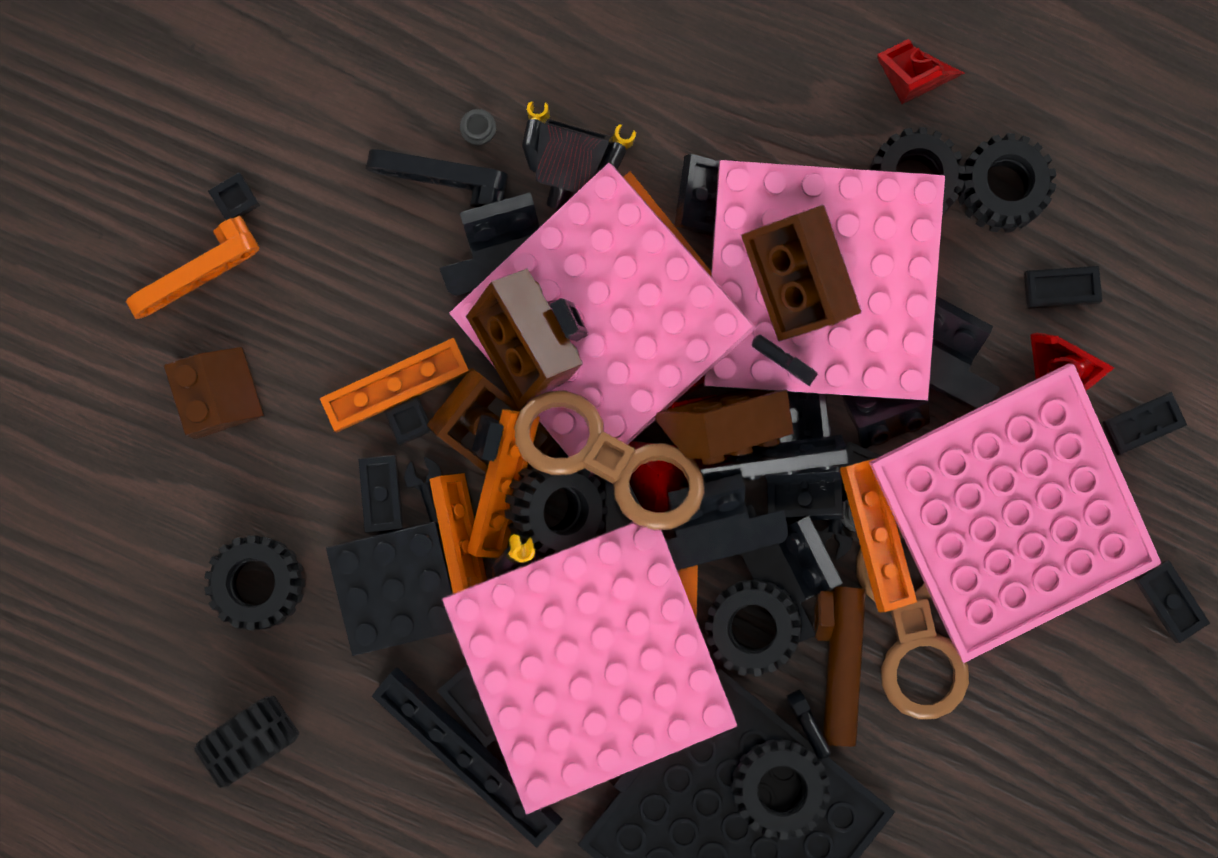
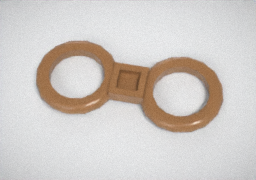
M548 391L532 398L520 411L514 427L515 444L525 461L536 470L551 475H570L585 468L613 483L615 499L623 514L635 524L652 530L673 529L687 522L700 508L704 496L703 475L693 458H685L678 448L667 444H648L635 450V448L604 432L603 420L596 407L583 396L569 391ZM564 407L574 410L582 416L589 428V438L582 450L571 457L555 459L542 454L536 449L530 438V428L534 419L541 412L550 408ZM663 460L674 464L684 473L688 481L689 492L686 500L679 508L668 513H654L644 510L634 501L630 493L629 481L634 471L640 465L649 461Z
M897 525L900 538H903V535ZM860 547L856 557V575L862 589H866V595L875 602ZM923 583L914 591L917 599L916 603L891 610L897 641L887 651L881 667L882 687L889 702L902 714L918 720L937 719L951 713L963 700L969 685L967 662H962L955 646L948 637L940 635L935 631L928 601L931 596L925 583ZM919 646H930L940 650L949 659L953 668V683L950 691L942 700L933 704L920 705L910 701L901 692L897 683V668L900 660L908 651Z

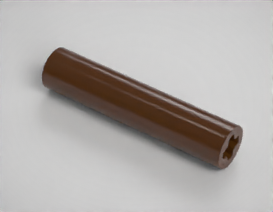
M834 587L832 592L835 627L829 640L823 736L828 745L856 747L866 589Z

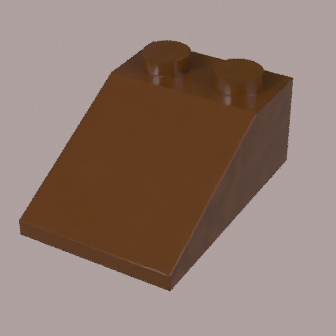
M471 368L431 418L427 426L439 438L487 473L489 460L481 459L472 451L480 415L493 416L496 420L500 421L502 409L521 410L518 409L514 400ZM539 421L533 444L542 454L553 457L559 450L560 445ZM528 463L527 469L532 470L531 465Z

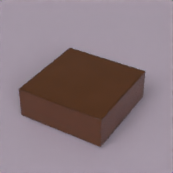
M820 591L814 605L815 638L818 641H829L835 627L833 592Z

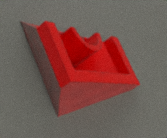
M910 39L877 54L878 60L901 104L965 74L955 67L914 47Z
M1037 332L1030 334L1036 379L1067 364H1074L1087 391L1114 369L1113 366L1059 336Z
M631 441L628 445L636 450L642 446L654 443ZM663 460L649 461L640 465L634 471L629 481L641 507L654 513H665L668 510L669 492L680 490V487H688V481L684 473L674 464Z

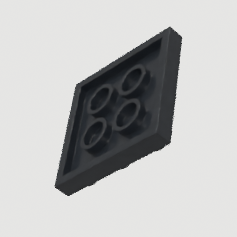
M436 521L326 547L352 656L454 632L442 598L452 595L453 591Z

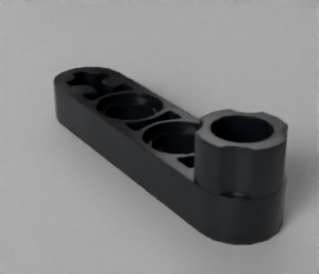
M379 149L369 150L366 165L368 171L380 175L472 190L470 206L475 208L504 200L508 180L507 173L495 169Z

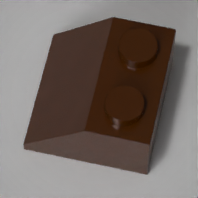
M243 347L199 353L164 365L186 436L198 439L265 417Z

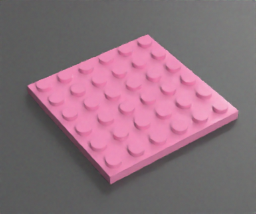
M720 160L711 277L756 329L704 375V386L928 400L945 175ZM824 205L862 313L837 324L778 342L741 234ZM757 335L764 336L783 349L784 352L798 358L818 373L817 377L810 386L806 385L753 348V339Z
M611 163L606 164L449 313L493 365L466 315L491 281L528 268L534 280L541 286L543 296L549 306L560 298L573 302L588 331V336L579 341L569 339L577 348L583 364L568 381L552 391H569L583 396L596 407L603 420L604 432L627 445L655 420L656 413L668 409L756 329ZM557 407L550 408L538 415L540 423L569 457L579 453L586 445L589 438V428L584 418L574 410Z
M1067 364L869 462L945 629L963 663L1162 564L1074 364Z
M632 522L442 598L526 814L737 727L661 530H652Z

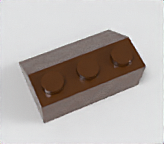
M824 205L741 234L778 342L837 324L862 313Z
M528 268L491 281L466 315L519 410L523 409L532 398L552 391L568 381L583 364L577 348L565 337L554 312L543 296L541 286L534 280Z
M735 390L656 413L655 416L656 422L684 457L702 459V464L725 461L724 455L729 453L732 456L749 454L753 452L752 446L755 445L758 447L780 444L779 438L794 434L787 390Z

